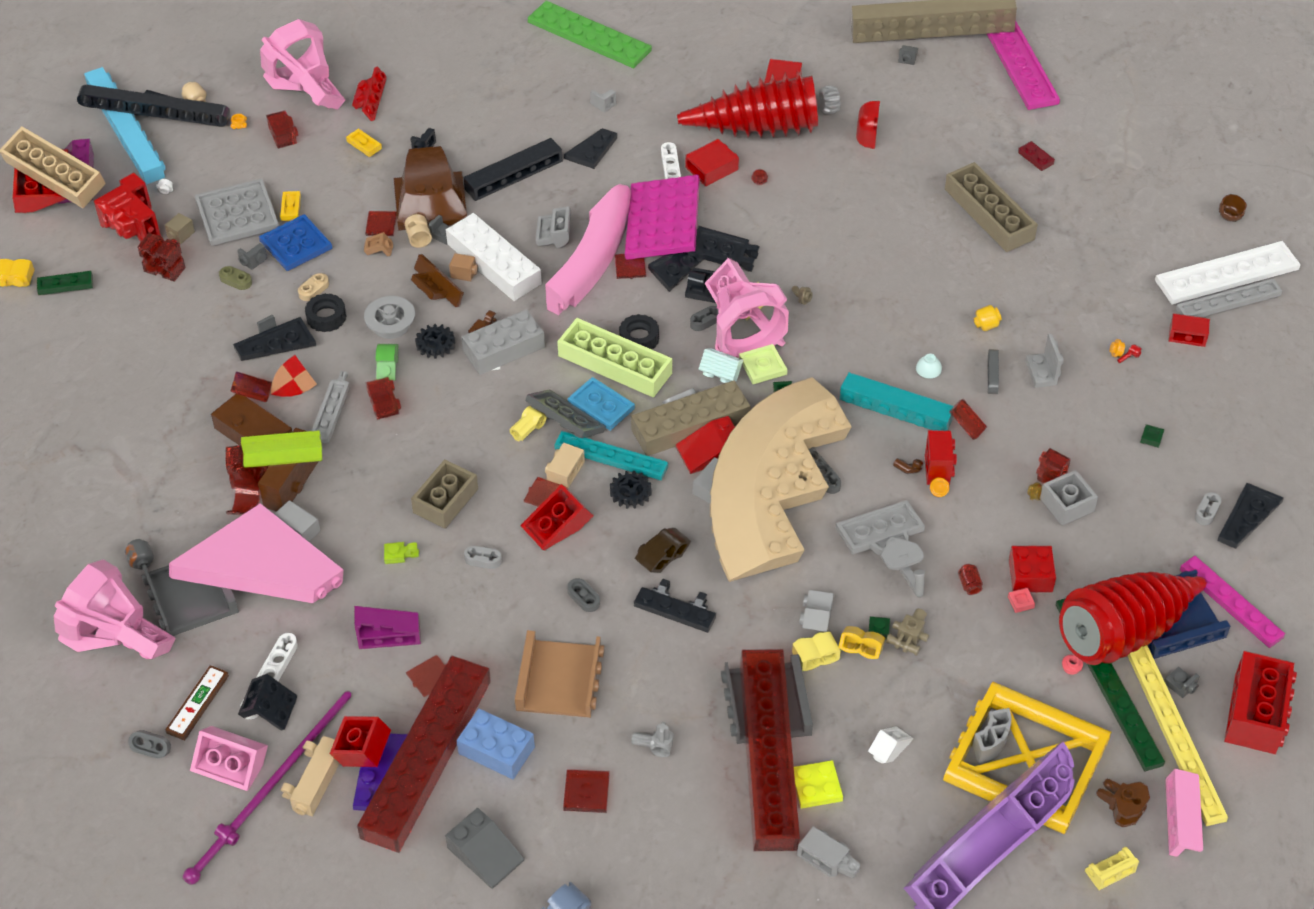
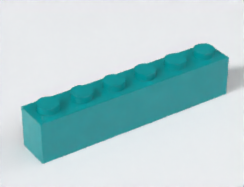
M848 372L840 388L839 400L933 431H948L954 417L955 406Z

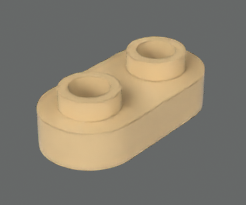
M317 273L298 288L299 298L303 301H310L312 297L314 298L316 295L321 294L329 286L328 276L323 273Z

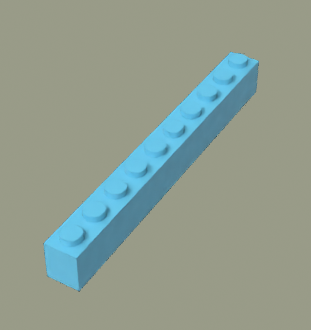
M103 67L84 73L87 85L117 89L115 82H112L109 72L106 73ZM101 109L146 185L165 178V165L162 160L159 161L160 158L157 151H153L151 141H147L146 133L144 130L141 131L140 123L138 120L135 121L134 114Z

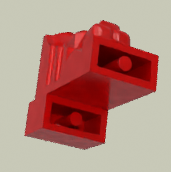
M134 172L119 180V187L94 200L102 228L110 227L112 230H116L120 237L123 236L125 239L137 236L140 242L146 246L161 238L155 212L151 210L152 206L146 183Z

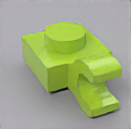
M404 542L384 544L385 564L404 563L407 557H419V549H417L416 542L409 543L407 546H405Z

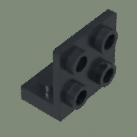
M270 675L259 676L251 680L238 715L247 718L258 714L279 730H285L297 700V695Z

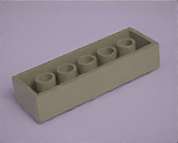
M975 162L946 175L945 190L1006 252L1035 240L1038 224Z
M735 380L631 415V430L645 455L650 456L676 447L678 442L712 420L729 416L733 425L736 426L750 411L751 406Z

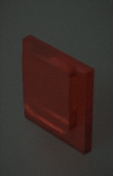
M369 211L366 236H374L383 232L387 236H394L397 212Z

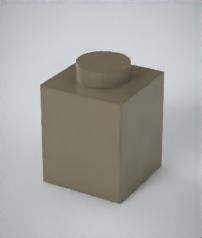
M180 213L165 224L167 237L179 244H182L195 233L192 219Z

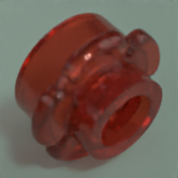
M762 169L755 170L751 176V180L757 185H763L768 181V175Z

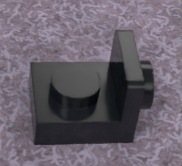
M428 127L426 132L421 135V138L412 136L410 138L412 149L433 147L436 143L435 129Z

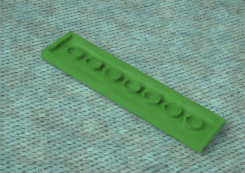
M545 1L528 17V23L633 69L652 51V46L549 1Z

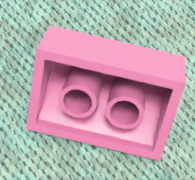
M210 726L199 731L190 771L248 791L264 764L268 745Z

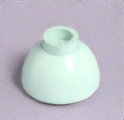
M926 354L917 362L916 371L924 378H935L941 374L942 365L934 354Z

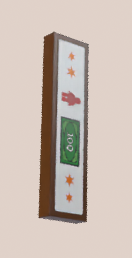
M210 665L165 729L166 733L185 741L229 677L228 672Z

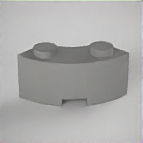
M809 590V594H805L803 606L806 607L805 613L801 612L799 624L803 625L802 628L828 631L834 598L833 593Z
M1009 708L990 711L986 727L982 731L975 733L972 748L978 765L993 760L1004 749L1011 726V712Z

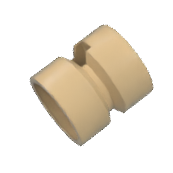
M415 214L405 220V229L410 244L416 248L427 246L431 242L432 236L426 218L423 215Z

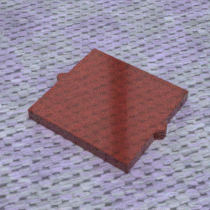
M615 254L617 279L646 277L644 257L626 260L625 254Z
M537 477L532 487H529V492L524 502L539 507L560 484Z
M437 655L406 672V675L413 683V687H416L423 697L455 680L448 670V666L444 665Z

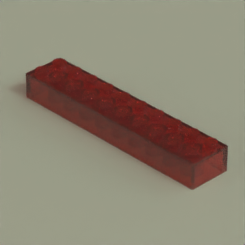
M783 649L742 650L740 673L753 851H797L800 833Z
M451 655L357 825L361 840L400 853L457 746L458 737L470 722L491 683L488 667Z

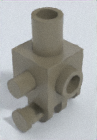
M918 608L913 616L906 614L902 623L895 620L892 628L898 630L897 637L889 634L886 643L895 645V648L898 650L901 647L903 652L907 653L909 651L917 656L921 648L917 646L920 640L927 642L929 634L924 633V619L927 613Z

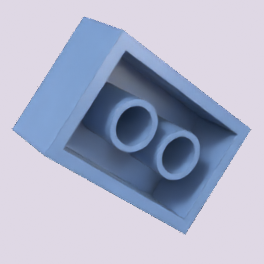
M479 708L457 739L458 754L513 780L535 748L533 733Z

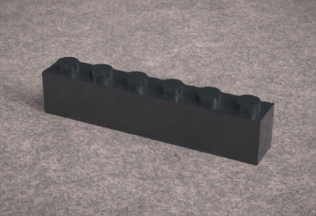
M552 138L544 140L463 177L464 188L474 201L480 200L563 162L562 148Z

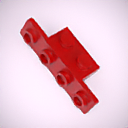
M378 66L374 67L371 78L358 83L352 103L355 109L363 107L362 112L370 121L375 120L387 79L385 73Z

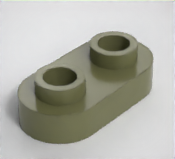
M225 266L219 271L220 281L238 290H246L252 285L250 274L237 268Z

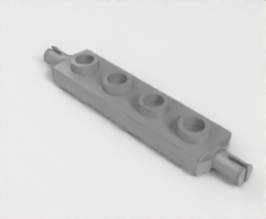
M341 371L338 379L330 381L312 431L320 430L322 443L329 444L350 389L349 382L345 381L348 376L346 371L344 373Z

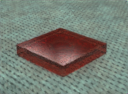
M236 371L230 391L267 402L272 382Z
M567 770L563 811L607 813L610 771Z

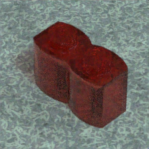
M1051 448L1047 452L1043 451L1039 457L1040 465L1036 471V474H1038L1037 480L1044 484L1067 474L1071 459Z

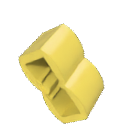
M819 632L812 638H800L793 643L792 653L793 655L799 654L802 671L812 670L820 665L831 664L840 659L841 650L831 632Z

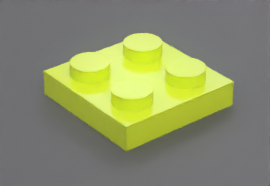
M833 760L791 767V774L801 809L843 801V794Z

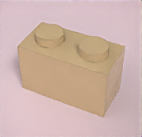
M563 443L560 449L555 451L551 463L549 462L545 468L547 482L557 486L562 484L568 489L585 463L584 450Z

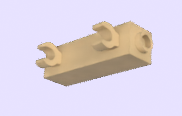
M323 736L319 745L306 741L303 749L306 750L304 754L312 758L297 787L284 783L281 791L284 792L282 797L290 799L293 811L299 815L306 814L313 817L340 764L329 754L335 739Z

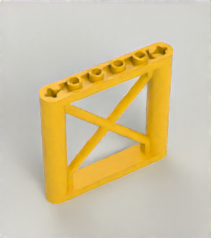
M993 681L983 700H978L975 707V716L971 715L966 725L968 729L966 732L962 731L958 743H960L958 748H953L949 758L951 762L945 772L943 781L991 802L1008 786L981 773L1025 761L1030 768L1036 763L1034 759L1045 756L1058 745L1055 744L1030 751L1012 712L1069 736L1073 740L1064 742L1068 750L1081 746L1091 750L1092 753L1067 806L1062 805L1043 824L1065 835L1112 732ZM991 708L995 710L1009 708L1011 712L1010 729L1020 748L1021 754L977 766L964 762L973 745L975 733L980 731Z

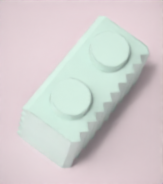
M706 348L699 370L703 371V375L707 377H720V381L724 383L733 380L737 381L743 359L712 348Z

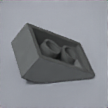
M478 807L445 835L447 848L491 889L524 862L522 855L493 820Z

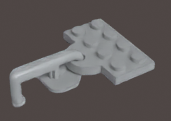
M907 500L836 523V530L852 555L871 549L874 553L881 556L889 569L901 572L918 598L923 596L925 571L919 569L913 572L909 566L920 563L924 558V553L918 544L909 541V536L923 532L925 525Z

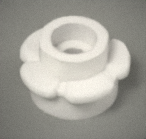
M160 179L156 188L159 189L160 193L168 194L173 191V183L167 179Z

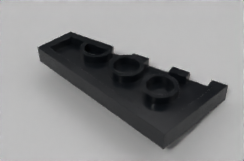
M688 252L667 254L649 263L648 269L670 292L693 270V267L695 268L704 259L690 256Z

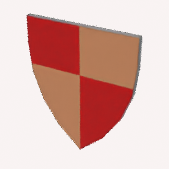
M293 355L275 373L271 384V395L280 397L300 395L313 388L317 383L297 356Z

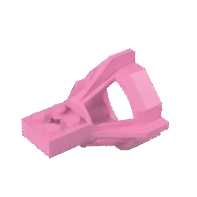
M297 19L276 29L269 38L265 36L262 38L264 45L260 49L261 67L265 71L263 77L273 89L305 91L318 106L322 105L329 109L337 110L340 108L345 98L328 79L329 66L327 65L323 50V35L315 24ZM311 38V45L297 60L286 50L299 40ZM278 59L286 66L276 68Z
M728 258L705 282L706 287L717 304L719 312L717 315L715 349L739 358L740 353L771 344L774 346L778 344L783 347L785 344L783 337L788 333L789 311L784 305L787 298L777 284L749 282L739 264ZM759 306H774L771 320L764 315L758 308ZM748 316L761 330L744 339H732L731 326L739 318L745 319Z
M104 559L88 564L67 587L62 600L57 601L55 604L57 610L54 614L55 632L59 634L58 640L77 652L123 644L129 649L138 651L140 656L145 659H154L170 652L176 639L174 636L142 618V605L138 603L122 582V574L118 568Z

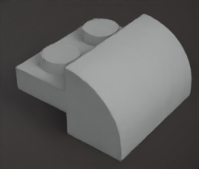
M570 206L555 208L551 215L538 216L537 246L555 244L556 248H560L568 242L571 220Z

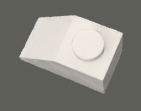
M897 726L882 729L868 751L880 763L892 762L911 743L913 738Z

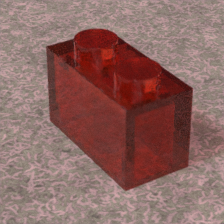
M286 110L266 115L268 128L278 149L297 144L296 136H298V131L293 124L292 117L287 115Z

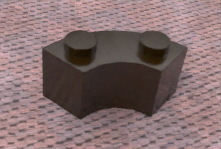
M664 528L646 544L644 543L638 548V553L634 559L649 572L661 573L670 562L683 556L691 540L676 528Z

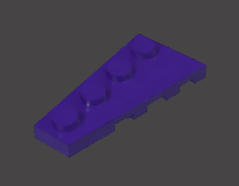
M390 733L378 767H360L353 810L375 812L386 790V784L389 778L391 779L397 762L401 759L402 751L410 740L409 734Z

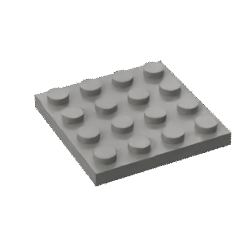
M262 178L194 195L211 246L265 233L279 227Z

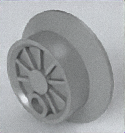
M398 296L378 298L371 302L364 312L366 325L378 336L385 339H394L404 335L415 319L413 305L408 300Z

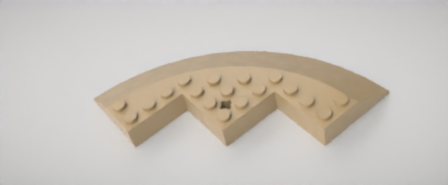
M813 377L790 384L756 404L730 433L719 454L710 490V517L712 518L711 528L715 537V547L719 551V560L729 582L796 563L804 552V548L784 510L823 498L828 485L808 449L845 440L851 429V425L835 396Z

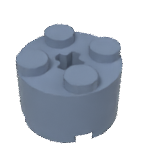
M569 882V887L566 884L562 885L547 901L550 903L547 909H589L591 906V900L572 882Z

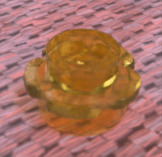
M1035 482L1029 486L1027 493L1030 496V500H1041L1042 485Z

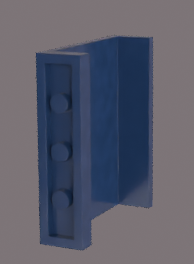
M1197 570L1184 571L1175 576L1183 578L1187 576L1195 577L1198 572ZM1199 593L1188 604V608L1182 613L1180 620L1174 623L1169 631L1164 632L1158 639L1152 640L1147 646L1153 659L1227 638L1231 626L1227 620L1218 621L1202 593Z

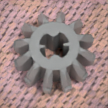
M829 85L819 89L817 96L821 112L829 115L839 111L841 98L837 87Z

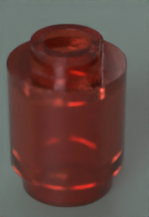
M971 564L963 565L958 571V576L964 591L968 595L978 594L983 589V582L977 566Z

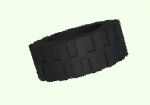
M330 293L316 295L306 303L305 314L307 323L318 332L337 330L346 321L345 304L337 295ZM329 308L335 311L333 315L328 317L317 316V312L322 309Z
M631 315L621 322L619 336L652 350L659 343V325H657L656 320L647 315ZM642 329L648 331V336L634 338L630 333L633 330Z

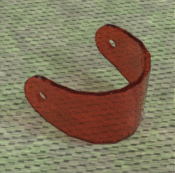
M232 468L231 472L235 478V499L232 510H227L226 514L243 515L258 505L259 486L251 472L241 468Z

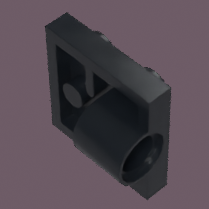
M693 267V270L689 272L685 298L716 303L705 285V282L716 271Z

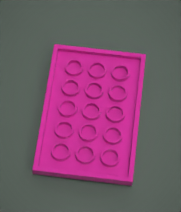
M699 175L631 183V199L625 244L626 260L695 251Z

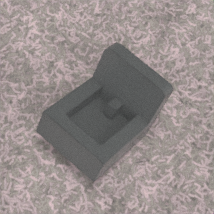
M261 243L248 252L241 248L237 250L239 262L251 270L267 259L266 248Z

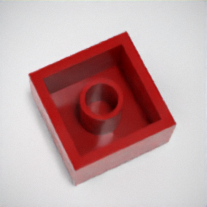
M928 430L924 454L927 485H930L936 478H943L950 485L951 477L955 476V467L953 465L957 463V455L953 454L955 439H952L951 431Z
M1011 546L1009 567L1012 591L1028 588L1029 592H1053L1056 573L1052 546Z
M344 716L329 754L343 767H378L391 729L379 717Z

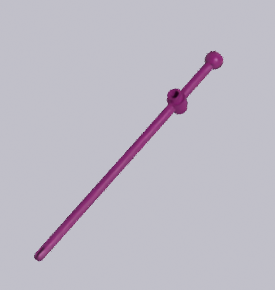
M350 691L342 694L230 825L222 823L218 825L214 832L218 839L194 867H189L184 871L183 879L186 883L193 885L199 881L200 872L224 844L234 846L238 842L240 835L236 833V830L304 753L305 749H303L305 742H313L351 698Z

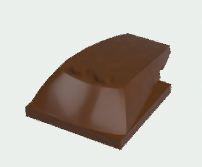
M441 146L409 149L402 177L394 178L398 231L406 230L405 220L415 214L423 215L427 220L428 227L430 221L438 215L442 216L443 223L448 226L454 225L466 218L467 211L462 171L453 172Z

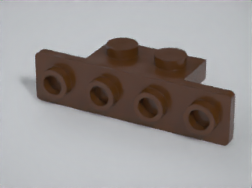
M419 254L414 266L418 274H413L411 281L429 299L446 298L453 306L459 307L464 292L423 254Z

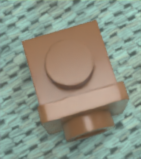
M384 232L368 237L365 241L364 252L370 255L383 251L387 256H391L393 242Z

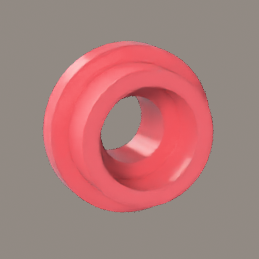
M1067 655L1063 658L1062 667L1066 673L1074 675L1082 670L1083 661L1075 655Z

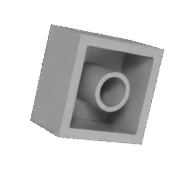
M1074 470L1044 483L1040 499L1063 526L1094 512L1098 496L1080 474Z

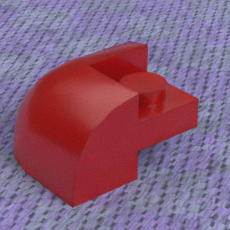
M880 101L864 103L859 110L856 138L859 144L866 148L875 149Z

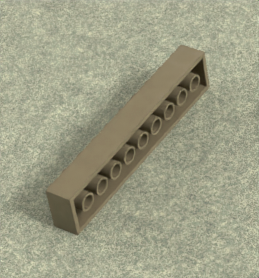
M926 0L852 6L853 43L1014 32L1017 10L1016 1Z

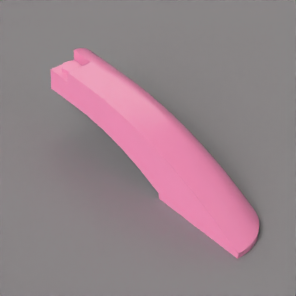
M622 184L614 186L589 211V225L577 249L564 266L545 284L547 310L560 315L569 305L576 307L609 266L621 243L628 222L631 190L628 186Z

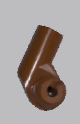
M897 458L893 466L906 474L919 473L922 470L923 462L920 459H915L913 463L908 464Z

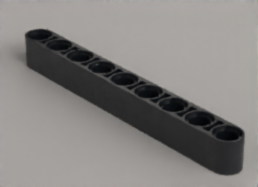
M82 85L77 96L78 104L84 107L219 127L227 124L230 109L222 104L94 85Z

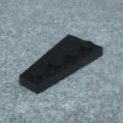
M298 317L234 343L233 346L240 360L244 361L316 346V341L302 318Z
M1246 483L1217 541L1236 549L1283 502L1284 498Z

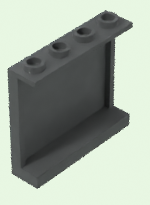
M146 565L143 566L145 574L141 576L144 585H149L150 589H147L150 601L155 600L156 604H153L156 616L160 615L162 618L158 620L160 627L172 636L239 613L231 589L172 579L169 577V565L150 572L147 571Z
M799 654L790 655L789 663L729 669L728 662H725L724 671H721L722 683H726L727 688H724L725 701L730 703V706H727L728 718L733 720V724H730L731 736L736 737L737 744L812 736L813 722Z

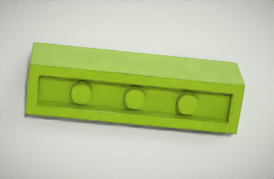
M320 430L241 437L244 454L243 465L245 468L322 461Z

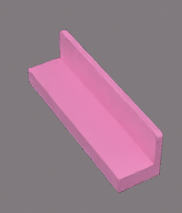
M1174 769L1165 781L1169 855L1178 857L1185 849L1202 852L1203 835L1199 775Z

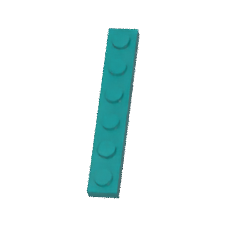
M561 431L554 444L555 450L560 449L562 444L566 443L583 449L586 459L630 472L634 470L637 474L643 473L644 476L661 481L668 468L667 461L585 437L578 438L574 434Z

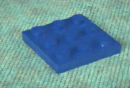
M305 214L259 236L260 242L286 271L333 249L332 243Z

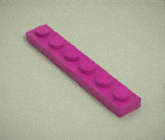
M1193 556L1181 565V572L1197 570V576L1203 577L1206 581V587L1203 591L1268 648H1271L1284 638L1285 633L1199 558Z

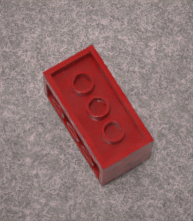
M1243 651L1235 673L1224 742L1276 755L1278 747H1283L1285 736L1289 732L1290 724L1287 723V718H1290L1292 706H1289V704L1293 700L1295 689H1292V684H1295L1297 672L1294 671L1295 663Z

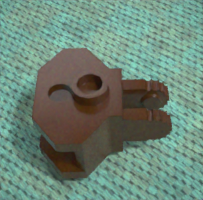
M1108 778L1105 779L1103 785L1109 791L1099 788L1096 794L1110 805L1109 809L1113 811L1115 823L1122 828L1136 825L1147 809V803L1150 800L1148 786L1140 781L1131 784L1123 782L1120 785Z

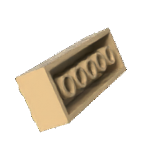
M22 126L0 149V153L7 164L81 208H84L106 184L99 171Z

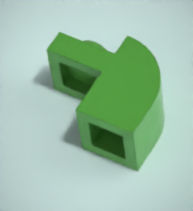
M378 344L376 348V380L396 381L398 344Z

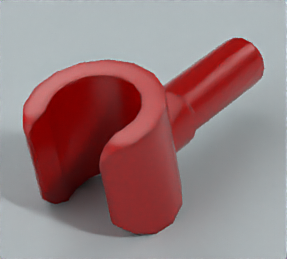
M1135 344L1131 345L1128 352L1117 359L1118 363L1123 362L1131 355L1138 358L1141 355L1142 348Z

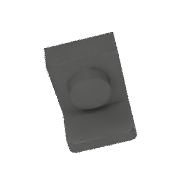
M902 45L899 51L898 63L914 65L918 48Z
M438 215L429 223L430 233L433 239L447 245L446 229L450 226L444 224L442 216Z
M1177 667L1165 677L1164 682L1175 693L1184 698L1188 693L1193 694L1197 690L1200 676L1196 673L1191 677L1180 667Z

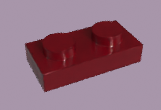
M1032 141L1021 146L1018 150L1021 156L1040 171L1054 165L1055 159Z

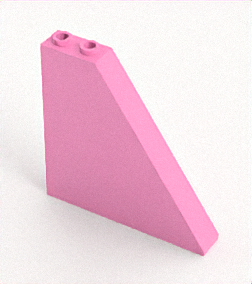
M260 503L169 563V577L188 582L314 603L319 599H323L327 593L342 584L343 569Z

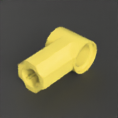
M528 406L523 411L521 419L510 428V434L515 440L523 441L535 428H542L547 417L539 410Z

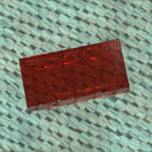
M964 399L959 400L949 411L973 440L977 439L987 428Z

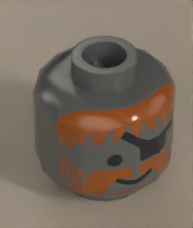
M141 539L132 540L125 549L126 558L132 568L143 570L144 565L148 568L154 559L153 552L147 541Z

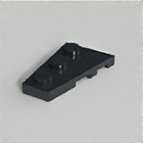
M602 128L566 152L564 159L595 169L616 141L617 133Z

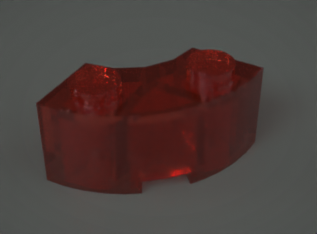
M383 377L365 382L377 420L399 414L401 404L399 398L396 399L393 393L395 391L393 380H389V377Z

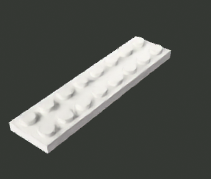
M1280 241L1156 275L1155 281L1173 305L1299 270L1300 263L1285 243Z

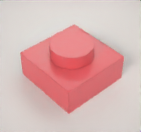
M1028 588L1008 593V599L1015 613L1034 609L1035 602Z

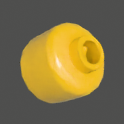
M992 305L976 310V317L973 318L976 327H980L983 331L998 327L1002 320L998 308H994Z

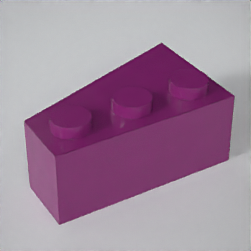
M354 606V626L359 649L421 644L418 612Z

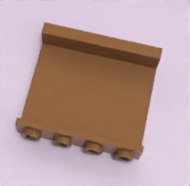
M527 630L515 695L516 711L591 718V712L596 709L597 702L594 692L599 690L597 674L601 675L602 662H599V659L604 656V645H601V637L596 636L595 645L536 640L535 631Z

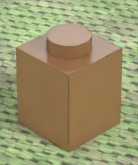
M454 253L449 265L450 277L471 282L473 276L478 271L475 257Z

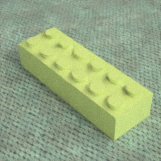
M579 318L574 320L557 341L559 357L653 398L672 374V358Z

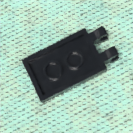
M698 226L695 251L688 252V255L721 265L730 258L746 271L752 272L760 246L749 244V240Z

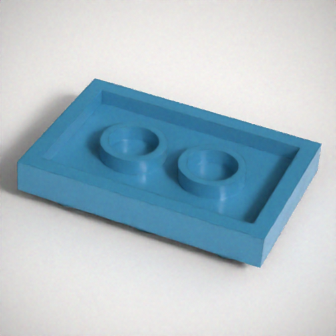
M594 377L590 378L568 398L570 403L604 424L606 429L610 431L635 409L634 403Z

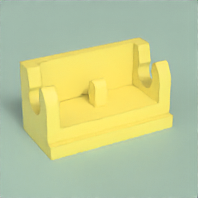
M1124 847L1117 854L1097 864H1089L1085 872L1097 889L1101 890L1135 873L1139 861L1127 847Z

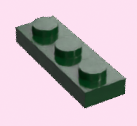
M92 271L37 277L38 295L93 288Z

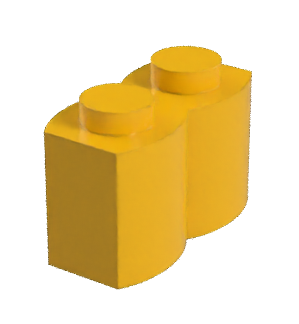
M0 259L1 287L11 285L25 287L30 285L34 273V267L30 260L17 259L13 261L10 259Z
M847 626L841 634L838 647L848 653H859L866 658L877 659L882 652L885 637L876 632H864L858 627Z

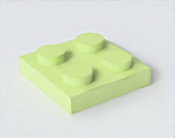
M773 344L739 354V358L743 359L742 365L752 384L787 375V368Z

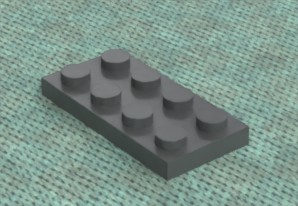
M550 389L531 393L526 397L525 401L531 404L532 408L540 410L547 418L557 421L561 427L569 429L578 438L604 433L606 428L604 424Z

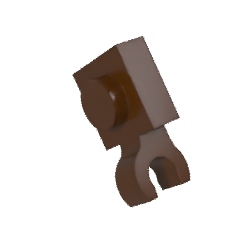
M489 310L484 320L478 319L468 330V333L495 323L497 321L494 318L496 313Z

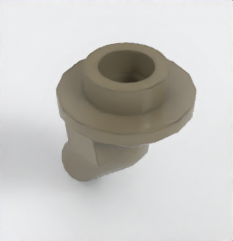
M798 286L792 287V292L799 298V303L806 305L811 301L812 292L809 287H801L800 289Z

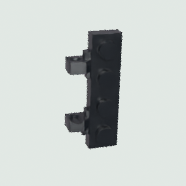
M666 579L661 580L658 588L654 587L650 590L642 587L634 600V607L709 633L716 619V613L707 610L708 606L705 605L707 594L699 592L695 602L690 601L689 603L672 598L670 593H668L670 581Z

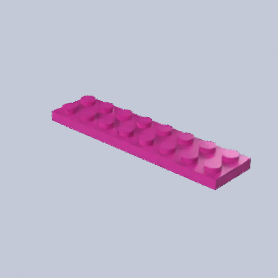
M1016 20L1014 32L987 34L1028 110L1058 105L1060 103L1059 96Z

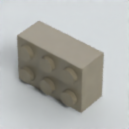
M444 459L411 498L413 513L446 529L478 490L477 475Z

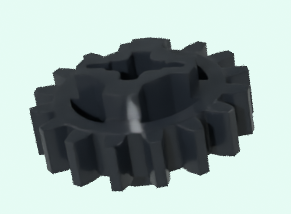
M436 324L433 327L427 325L426 330L421 328V333L416 334L415 344L417 351H420L421 355L427 354V358H430L431 355L434 356V359H437L438 355L443 358L444 353L450 354V349H454V332L450 331L449 327L444 329L443 324L440 327H437Z
M634 470L632 474H629L628 471H625V475L618 473V478L613 477V483H610V497H613L614 503L618 502L619 507L624 504L626 509L630 505L636 509L637 504L644 506V501L648 502L649 496L652 495L651 482H648V477L643 478V473L636 475Z

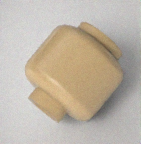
M188 82L183 86L181 95L183 99L205 102L207 94L199 83Z

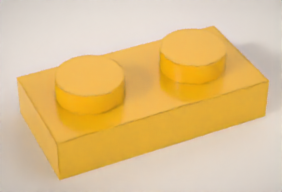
M359 128L346 136V141L368 157L382 149L381 143Z
M300 191L283 192L280 213L281 221H291L299 217Z

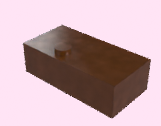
M237 392L211 413L214 429L240 447H242L241 437L293 432L290 426L240 392Z
M295 427L292 433L306 431ZM319 461L270 465L258 482L263 506L277 512L289 500L293 502L297 494L301 493L303 485Z

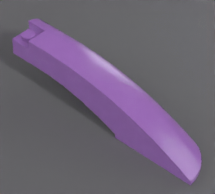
M1064 742L1059 743L995 797L914 874L915 877L904 887V890L916 903L915 909H952L986 874L1032 833L1037 831L1065 803L1073 790L1075 780L1073 779L1072 769L1074 768V762Z

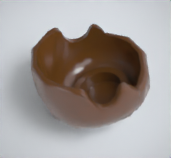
M1229 194L1222 199L1219 205V213L1223 219L1237 222L1244 216L1247 204L1240 196Z

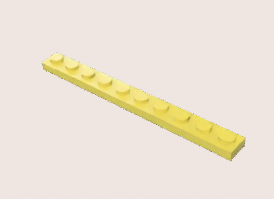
M1148 646L1141 647L1136 652H1131L1127 655L1179 769L1199 775L1201 817L1205 825L1210 826L1227 822L1228 816Z

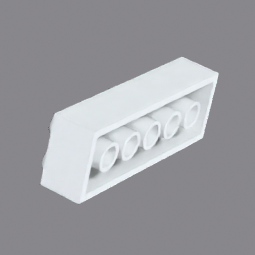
M474 213L446 229L447 244L458 254L475 257L478 271L513 301H516L542 284L541 269Z

